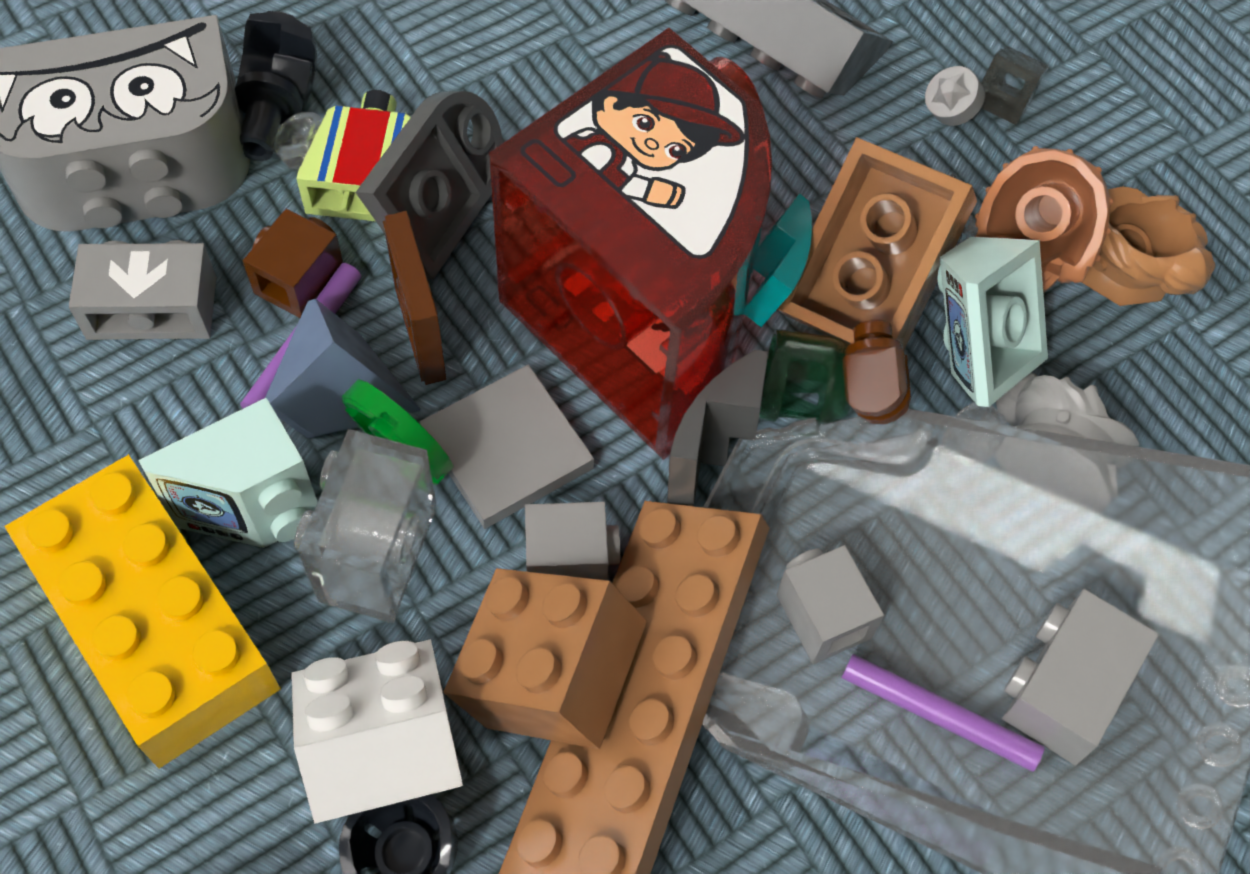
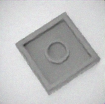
M529 364L420 421L423 428L450 457L454 467L448 474L484 529L524 508L525 504L535 502L594 469L593 456Z

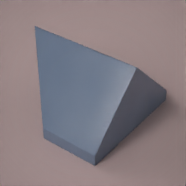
M317 299L307 302L265 396L278 418L307 438L319 437L358 427L346 413V407L342 402V395L358 379L366 381L382 391L407 413L421 410L356 330Z

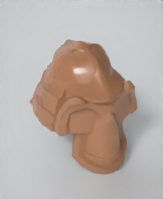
M1034 146L1031 151L1020 155L1012 162L1004 163L1002 171L998 174L992 185L986 188V196L980 211L975 215V226L978 228L974 237L1040 240L1043 293L1053 287L1057 281L1060 283L1083 282L1089 268L1093 267L1095 262L1101 260L1099 253L1106 235L1111 232L1109 228L1110 208L1114 201L1109 196L1107 185L1101 174V167H1095L1083 157L1074 154L1072 149L1064 151Z

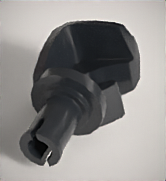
M267 11L250 14L245 24L243 53L235 92L240 109L246 113L240 134V142L243 145L242 149L245 157L258 161L268 160L272 157L279 125L292 123L299 118L300 113L308 102L317 68L316 43L311 27L300 22L293 15L284 12Z

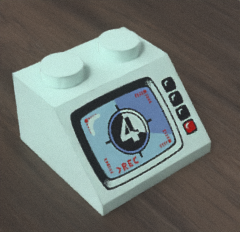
M969 237L940 256L938 286L944 295L946 315L944 344L950 355L951 374L977 406L990 407L1048 359L1040 240Z
M267 398L138 460L177 528L265 548L277 541L287 542L300 537L308 531L313 522L323 517L303 459Z

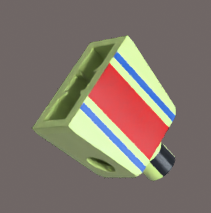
M370 90L363 95L360 108L334 106L327 110L296 178L305 214L375 221L355 192L411 118L406 113L395 112L397 102L391 94L382 90Z

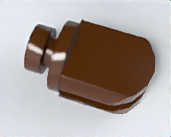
M880 320L862 322L853 328L854 343L845 349V356L843 357L846 401L862 420L871 424L885 425L898 420L909 409L911 391L908 358L904 353L903 344L893 339L892 325L889 322Z

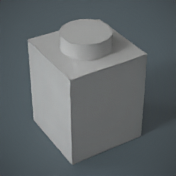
M605 502L525 504L527 572L607 580L608 565H620L619 526L606 525Z
M845 545L827 553H823L820 548L812 549L798 555L787 564L776 596L812 664L872 639L884 614Z

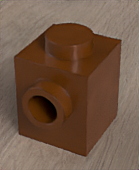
M287 208L272 226L268 225L259 232L252 250L242 260L253 293L298 318H301L307 302L318 297L343 263L337 234L329 225L315 217L306 219Z

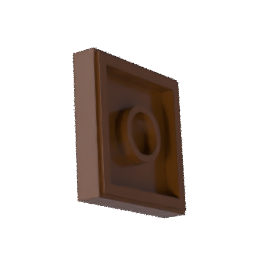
M407 211L386 215L383 227L394 287L421 382L424 381L425 385L444 381L446 380V371L438 313Z

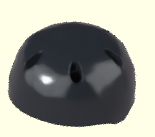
M432 794L351 814L343 826L339 839V856L343 874H365L367 870L374 868L380 869L376 874H450L458 851V836L454 819L444 805ZM409 806L413 809L412 822L408 821L406 809ZM374 826L382 832L378 839L369 834L368 830L370 827ZM440 832V838L435 840L436 835Z

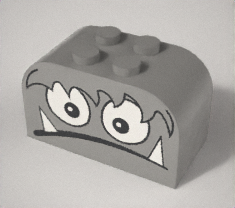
M217 15L0 48V171L21 210L31 221L56 231L109 228L119 223L154 217L167 218L178 213L208 208L226 200L239 189L248 174L250 158L245 157L242 149L243 145L240 142L244 121L243 111L240 109L236 96V79Z

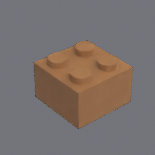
M496 568L443 693L487 729L600 749L647 621L610 581Z

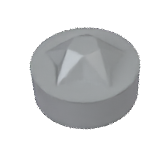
M953 66L939 72L930 81L925 93V103L929 111L939 122L949 126L960 125L971 120L980 111L985 99V90L982 83L973 71L963 66Z

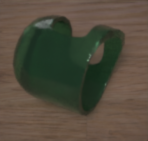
M775 329L768 351L758 420L776 422L778 417L805 420L815 424V426H828L845 418L852 409L846 401L843 357L845 356V349L849 345L838 338ZM790 393H818V403L814 405Z

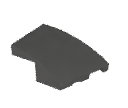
M754 350L733 362L710 381L686 411L675 434L669 458L668 504L694 506L701 463L726 467L730 437L748 440L756 439L768 351Z

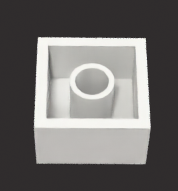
M431 639L417 643L397 641L383 646L375 653L346 660L341 658H325L310 664L304 670L292 672L294 750L314 824L463 786Z

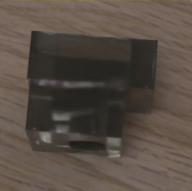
M1009 46L1000 49L995 54L981 82L985 90V99L981 108L1017 125L1031 103L1049 66ZM1008 72L1016 78L1019 77L1025 80L1022 89L1019 90L1006 83Z

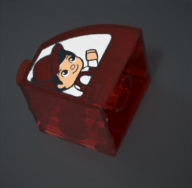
M670 28L661 32L489 153L499 302L663 460L670 455L679 425L697 395L714 377L734 362L770 195L772 172L770 134L758 92L749 76L741 67L727 58L715 57L710 61L707 60Z

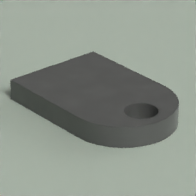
M441 91L432 94L416 109L355 192L383 232V221L386 215L407 211L427 279L434 280L498 183L503 164V138L497 117L488 103L472 92ZM470 119L473 125L471 143L467 136V127Z

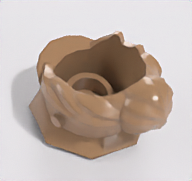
M1124 186L1108 189L1109 196L1114 201L1110 208L1109 228L1111 232L1106 235L1099 253L1101 260L1095 262L1094 266L1089 268L1084 281L1081 283L1119 306L1158 302L1163 299L1166 293L1170 295L1195 294L1202 290L1211 278L1212 272L1215 269V262L1212 258V253L1205 249L1208 243L1207 234L1202 225L1196 221V214L1190 213L1179 206V196L1176 195L1147 196L1138 189Z

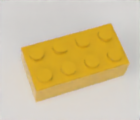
M129 454L4 526L135 743L159 769L281 690L266 661Z

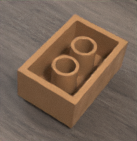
M856 137L812 228L810 251L802 276L792 293L777 310L787 317L847 345L854 343L853 328L856 325L873 320L886 321L892 325L893 339L900 341L903 344L904 350L938 282L940 256L955 247L977 203L973 186Z

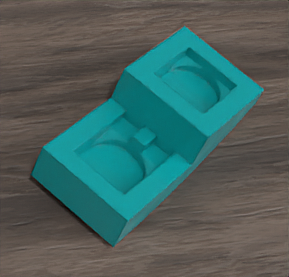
M800 193L769 230L746 262L765 277L742 310L744 315L760 327L766 323L792 293L807 263L812 237V216L809 200Z

